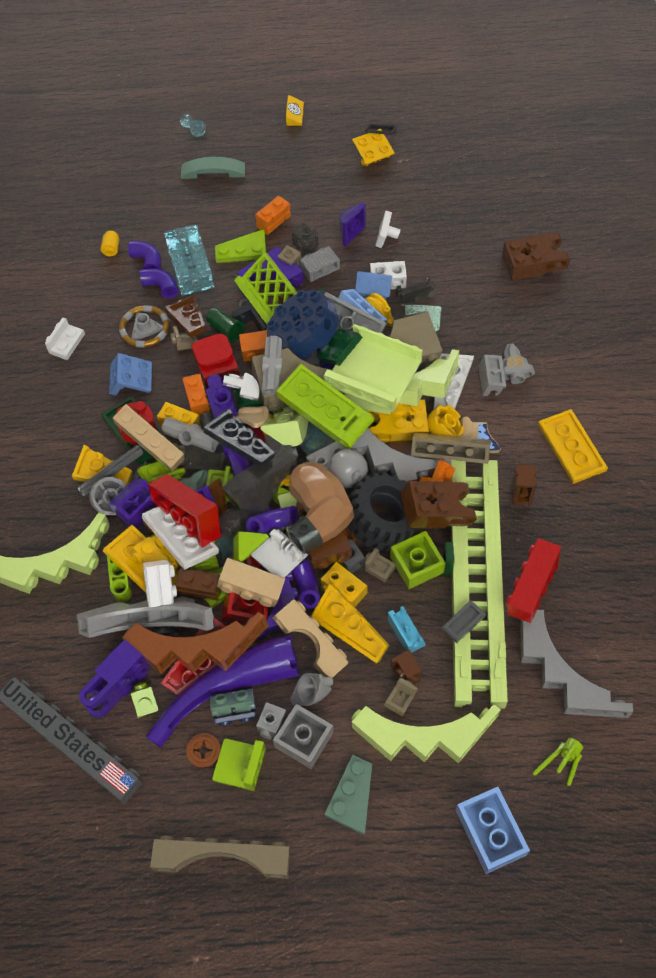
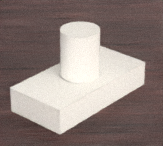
M385 211L377 236L376 247L382 248L386 236L395 239L399 236L400 229L389 226L392 212Z

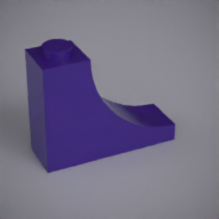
M279 247L268 252L269 256L294 288L304 282L302 269L295 263L289 265L278 259V255L282 252ZM257 260L238 271L237 276L242 277ZM267 260L262 263V269H267ZM261 272L260 281H266L267 272ZM271 272L270 280H276V272ZM256 273L250 276L249 279L251 281H256Z

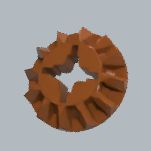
M197 734L187 744V758L197 767L212 766L219 758L221 751L220 743L211 734ZM205 743L207 750L210 751L205 753L203 759L201 753L197 751L201 750Z

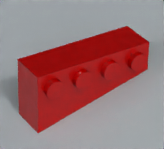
M168 474L148 484L151 500L167 515L170 513L177 525H184L187 529L186 533L190 537L195 536L202 548L221 537L218 517L219 510L214 502L206 499L203 495L195 492L189 486L184 485Z
M539 538L535 545L532 544L528 552L530 557L528 561H524L520 571L522 575L520 578L517 577L514 582L513 589L515 590L513 595L509 594L505 603V606H508L507 615L528 623L532 622L541 603L540 596H545L548 584L551 583L554 577V571H557L559 567L561 546Z

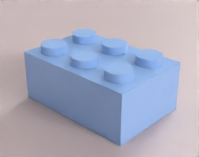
M499 787L457 805L455 811L485 874L523 858L529 853L530 850Z

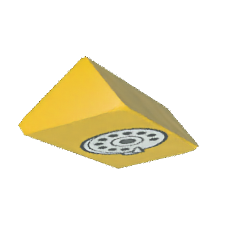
M288 95L286 124L287 126H302L304 102Z

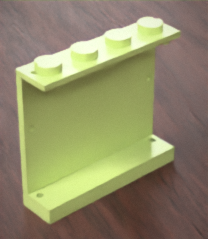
M354 324L353 332H358L363 338L340 366L335 365L332 371L327 369L324 374V381L342 393L394 413L422 362L423 350L417 346L403 343L399 339H393L380 332L377 333L364 326Z

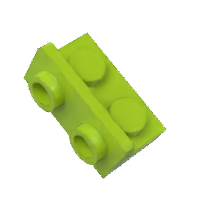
M155 462L140 467L137 472L141 479H144L149 484L166 474L179 481L182 479L181 477L185 473V469L176 468L170 472L160 462Z

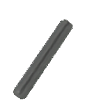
M135 445L78 487V491L81 495L86 496L97 480L104 477H112L141 456L143 450L139 445Z

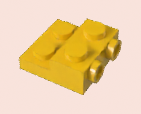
M156 535L151 538L148 537L135 545L130 553L132 560L139 564L142 569L143 563L159 560H168L169 564L173 565L174 571L181 567Z

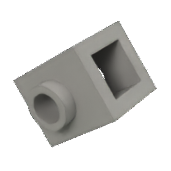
M266 702L256 725L257 731L260 733L259 735L269 740L275 738L287 718L286 709Z

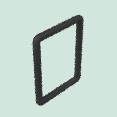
M368 124L365 132L393 135L397 127L395 125ZM370 127L393 128L392 131H380L369 129Z

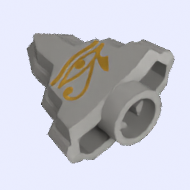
M507 344L504 351V359L502 360L505 380H510L512 384L523 383L526 378L535 374L533 365L528 364L527 359L521 356L519 349L514 344Z

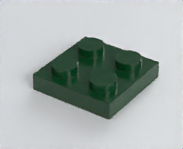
M338 329L329 343L320 349V353L316 357L322 362L340 366L363 337L358 332Z

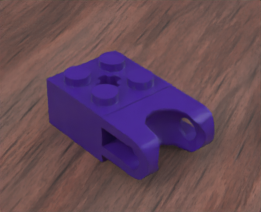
M124 640L94 670L96 675L79 693L81 703L87 708L92 717L102 718L119 700L131 693L133 686L138 681L143 680L147 676L150 668L144 656ZM94 692L90 699L86 700L87 694ZM102 703V708H101V710H99V711H94V710H93V708L98 707V706Z

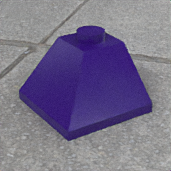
M364 202L352 205L340 214V231L344 247L366 227V203Z

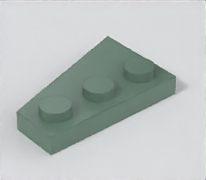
M352 755L324 814L325 817L364 836L372 763Z

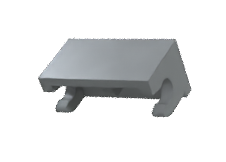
M484 355L478 365L482 396H488L493 390H495V396H497L506 387L502 356Z

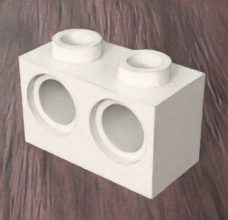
M405 261L370 263L371 273L393 275L391 289L406 288Z

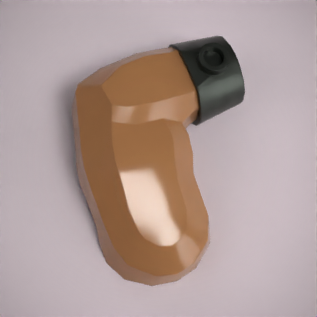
M305 462L293 470L288 487L291 495L302 504L307 515L288 529V533L298 549L303 554H306L343 531L354 518V511L342 483L324 466L318 463Z

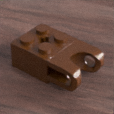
M550 233L504 241L502 256L511 281L542 276L546 272L567 268L570 263L568 254L566 252L554 251L561 245L562 239L560 234Z
M409 481L401 492L408 528H445L446 526H470L477 520L475 510L463 506L459 501L463 500L470 492L468 483Z

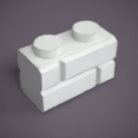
M168 560L143 563L148 606L157 607L173 604V597H177L176 586L172 585L171 577H175L173 565H170Z

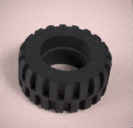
M375 473L362 478L348 497L354 511V518L349 523L348 529L356 535L355 538L358 541L361 540L365 546H372L374 549H379V551L382 548L384 551H390L392 546L414 535L418 528H408L401 492L408 482L399 480L395 475L388 476L387 473H381L380 475ZM370 502H378L387 506L394 513L397 522H389L380 518L373 511Z

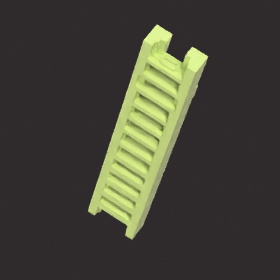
M451 460V466L455 468L451 482L468 483L469 489L483 490V494H468L463 500L459 501L465 507L483 506V511H475L477 520L474 523H484V529L451 526V542H453L455 558L452 573V617L469 602V593L486 594L487 602H473L484 612H487V621H480L471 631H488V640H470L469 632L458 643L453 641L454 707H463L466 704H471L472 690H490V705L494 704L498 708L505 709L508 700L497 460H489L488 464L482 463V477H466V461ZM468 541H485V546H468ZM468 557H485V564H468ZM469 575H486V583H469ZM471 650L488 651L489 660H472ZM471 670H489V680H471Z

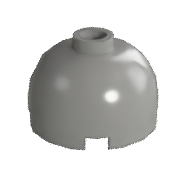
M349 448L336 453L331 459L333 461L331 467L328 466V471L340 480L344 488H354L362 478L367 476L368 472L367 462L358 451L350 450Z
M104 477L97 480L89 492V501L92 507L99 513L116 515L108 504L127 485L121 479L114 477Z

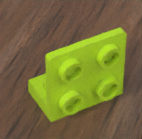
M224 739L212 778L213 781L255 791L266 751L264 742L255 740V744L251 745Z

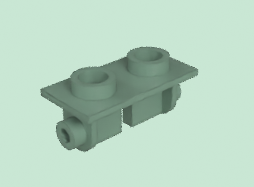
M240 690L236 693L218 694L210 697L212 716H217L218 718L232 715L231 708L233 707L236 709V714L251 712V709H255L252 690Z

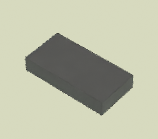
M470 600L442 627V630L453 641L458 643L486 616V613Z

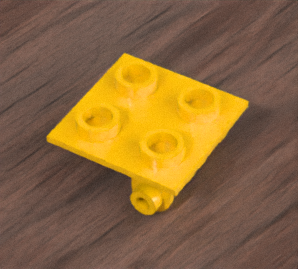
M367 133L352 139L362 157V165L368 166L372 162L376 163L377 160L381 161V159L389 158L395 154L384 134Z

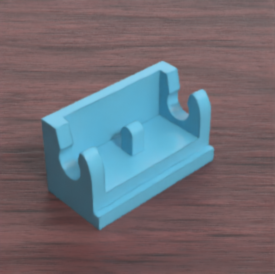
M403 606L400 607V611L397 613L393 610L388 612V622L405 651L410 650L412 653L426 645Z

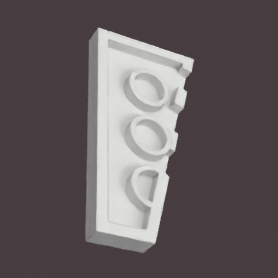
M441 353L439 359L445 360L446 356L450 354ZM459 355V366L445 398L435 397L434 409L440 404L456 408L474 356Z

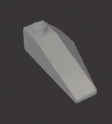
M325 292L324 295L336 308L339 315L337 330L353 331L354 324L364 326L377 333H382L385 329L386 322Z

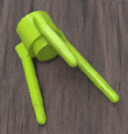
M568 738L566 743L561 742L559 747L538 766L533 775L536 776L562 752L561 755L564 759L560 763L557 772L561 773L567 762L574 760L567 781V786H571L578 763L582 758L580 754L583 750L582 744L573 738Z

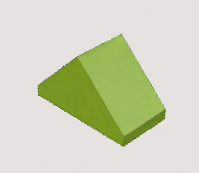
M238 532L233 538L234 560L243 563L269 536L262 533Z

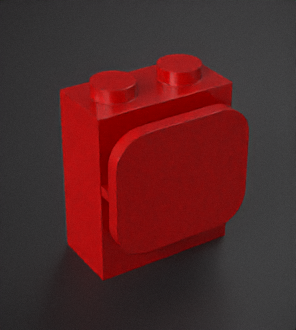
M216 334L198 340L191 345L193 357L206 388H209L207 379L210 376L220 375L222 381L224 376H229V374L240 376L232 348L224 334Z

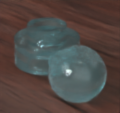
M189 114L181 116V124L184 127L190 126L192 135L202 136L205 134L206 127L203 121H193Z

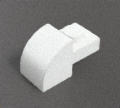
M245 373L243 380L235 374L224 376V386L241 389L239 397L258 401L259 385L252 375Z

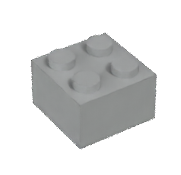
M296 704L273 739L274 747L312 769L334 733L333 725Z

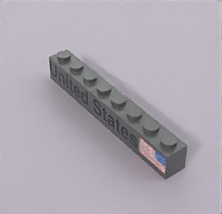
M13 677L0 691V702L125 805L142 785L138 779L139 773L131 767L127 770L122 766L123 760L114 754L111 757L106 753L107 747L99 741L95 744L91 740L92 735L85 729L78 730L75 727L77 723L69 716L66 718L60 715L62 711L53 703L49 706L45 703L47 699L37 691L34 694L30 691L32 687L25 680L22 679L19 682Z

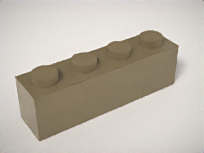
M415 432L412 438L411 456L488 464L491 440Z

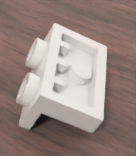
M62 318L56 324L52 334L46 339L45 345L49 354L68 360L85 335L83 329L69 325L67 319Z

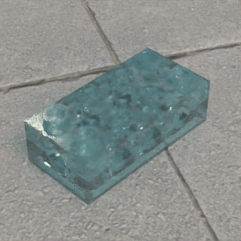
M197 224L165 231V240L181 296L215 288L213 275Z

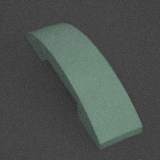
M226 157L198 158L182 164L181 179L197 178V174L229 173V177H245V163Z

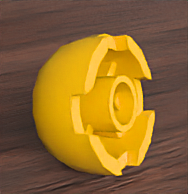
M440 404L427 418L429 433L460 437L464 433V425L461 426L459 421L461 416L450 405L442 406Z

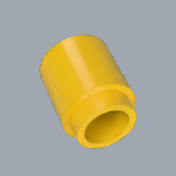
M107 231L103 235L101 252L106 256H114L118 252L120 239L116 232Z

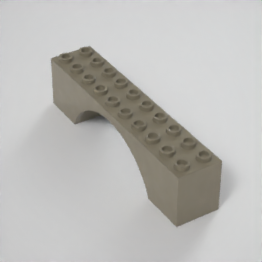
M429 312L393 321L389 335L390 338L399 339L403 343L417 346L423 350L422 362L416 372L428 367L440 358L443 350ZM288 348L281 349L282 367L281 375H279V387L300 364L324 380L326 368H320L301 360ZM265 354L252 357V375L259 385V397L262 406H266L269 411H275L281 406H288L277 397V394L267 395L262 393V364Z

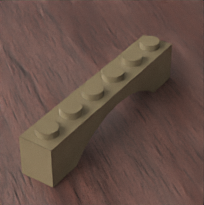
M161 836L160 839H154L150 868L156 872L176 873L186 865L197 860L224 856L236 858L250 864L266 878L289 879L290 847L286 846V843L283 842L263 845L261 841H250V844H241L240 840H227V843H218L219 840L207 838L205 842L196 841V838L183 837V841L174 840V837Z

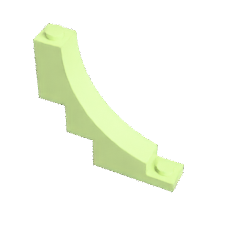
M452 349L450 355L446 356L445 360L437 359L425 369L415 373L399 403L418 406L422 395L445 398L459 366V350ZM344 394V396L363 410L385 414L391 413L388 410Z
M493 704L490 709L486 707L479 718L471 712L453 722L430 727H417L396 723L378 715L367 706L362 711L358 709L351 719L353 720L352 728L390 761L406 746L423 762L439 747L459 763L495 721L501 709Z

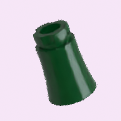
M212 308L206 315V321L220 334H224L229 343L236 342L240 339L239 335L244 333V323L222 310Z

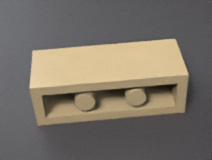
M227 558L217 587L226 593L233 592L239 594L243 599L259 601L263 606L275 607L285 578Z

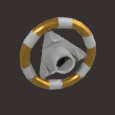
M138 306L128 311L122 317L119 324V333L122 339L129 345L141 348L151 347L161 342L167 336L170 320L167 314L157 307ZM141 312H149L159 315L163 322V325L150 319L147 314ZM136 314L132 337L130 338L126 331V324ZM160 332L155 338H153V339H151V340H148V341H141V340H140V339H142V338H145V337H147V336H150V335H153V334H155V333Z

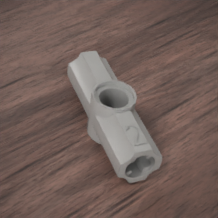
M278 336L266 337L265 356H263L262 393L267 395L277 394L279 388V375H281L282 338Z
M170 417L166 418L162 424L161 431H163V434L179 439L183 445L188 446L192 444L214 452L219 444L218 441L204 434L197 424L188 425Z

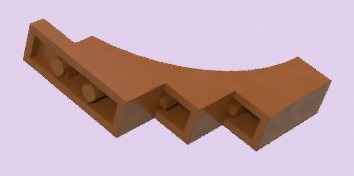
M258 612L247 621L245 626L235 621L222 629L205 635L170 637L154 633L136 623L126 631L122 639L137 649L144 656L146 662L160 674L175 660H178L194 673L207 658L226 672L268 627L265 616Z

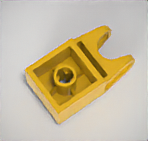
M420 400L418 406L399 403L394 413L391 412L390 414L370 413L377 425L368 429L383 443L412 440L415 432L429 434L425 400Z

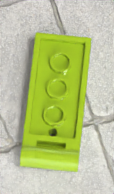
M302 364L296 368L277 390V397L336 442L349 449L374 421L373 416L369 412L363 410Z

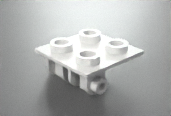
M273 529L270 533L271 537L253 552L251 556L270 573L285 578L308 554H303L294 542L279 529Z

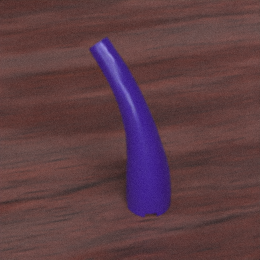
M291 635L275 638L248 648L226 672L218 665L206 672L188 686L168 706L146 737L161 748L172 735L173 729L184 717L196 707L209 700L211 695L298 677L299 669L296 652H294L292 647L293 640Z

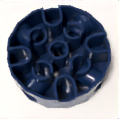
M300 290L296 295L275 308V313L267 323V337L278 336L282 338L281 349L288 348L294 355L304 360L312 356L311 353L316 349H322L329 343L336 333L339 315L336 308L321 291Z

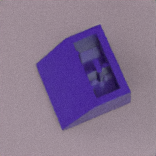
M135 478L108 504L127 527L133 525L136 529L142 525V513L158 507L151 500L148 483L144 479Z

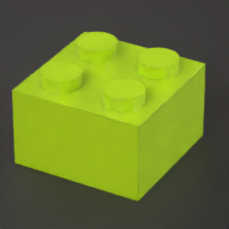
M427 531L402 541L390 549V558L396 564V568L408 589L444 573L445 561Z

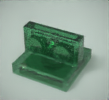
M405 305V317L429 312L435 331H439L441 306Z

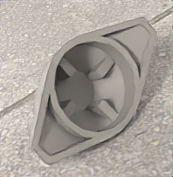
M314 673L302 675L290 697L292 705L310 706L324 699L332 690V677H325L322 674Z

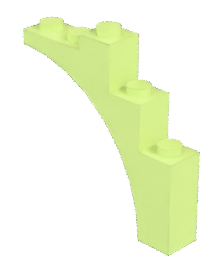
M98 512L92 523L77 538L53 552L26 558L0 556V583L30 594L31 590L36 587L39 577L60 584L67 577L69 568L90 575L99 563L95 550L99 548L103 534H106L109 529V521L106 515Z

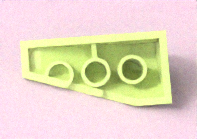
M286 406L282 412L274 414L273 420L269 418L260 427L263 432L281 444L293 447L300 445L304 441L308 420L290 406Z

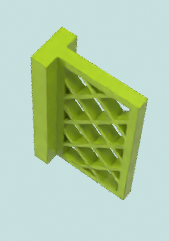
M266 252L260 256L242 277L238 275L234 280L266 324L275 313V308L281 305L278 304V296L284 295V303L289 298V295H296L297 293L296 289ZM267 260V269H262V263ZM261 272H267L266 281H260ZM271 272H276V280H270ZM253 273H256V281L249 279ZM280 283H285V292H279ZM260 284H265L264 293L259 292ZM270 284H275L274 292H269ZM268 296H274L273 304H268Z

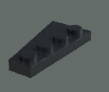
M230 409L203 427L204 434L260 468L274 459L275 452L260 438L257 439L254 436V432L250 428L247 429L239 418L236 419Z

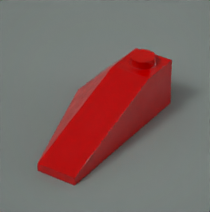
M213 615L214 628L210 630L200 629L196 636L215 632L228 625ZM207 658L192 673L177 660L161 681V684L178 695L195 680L217 665Z

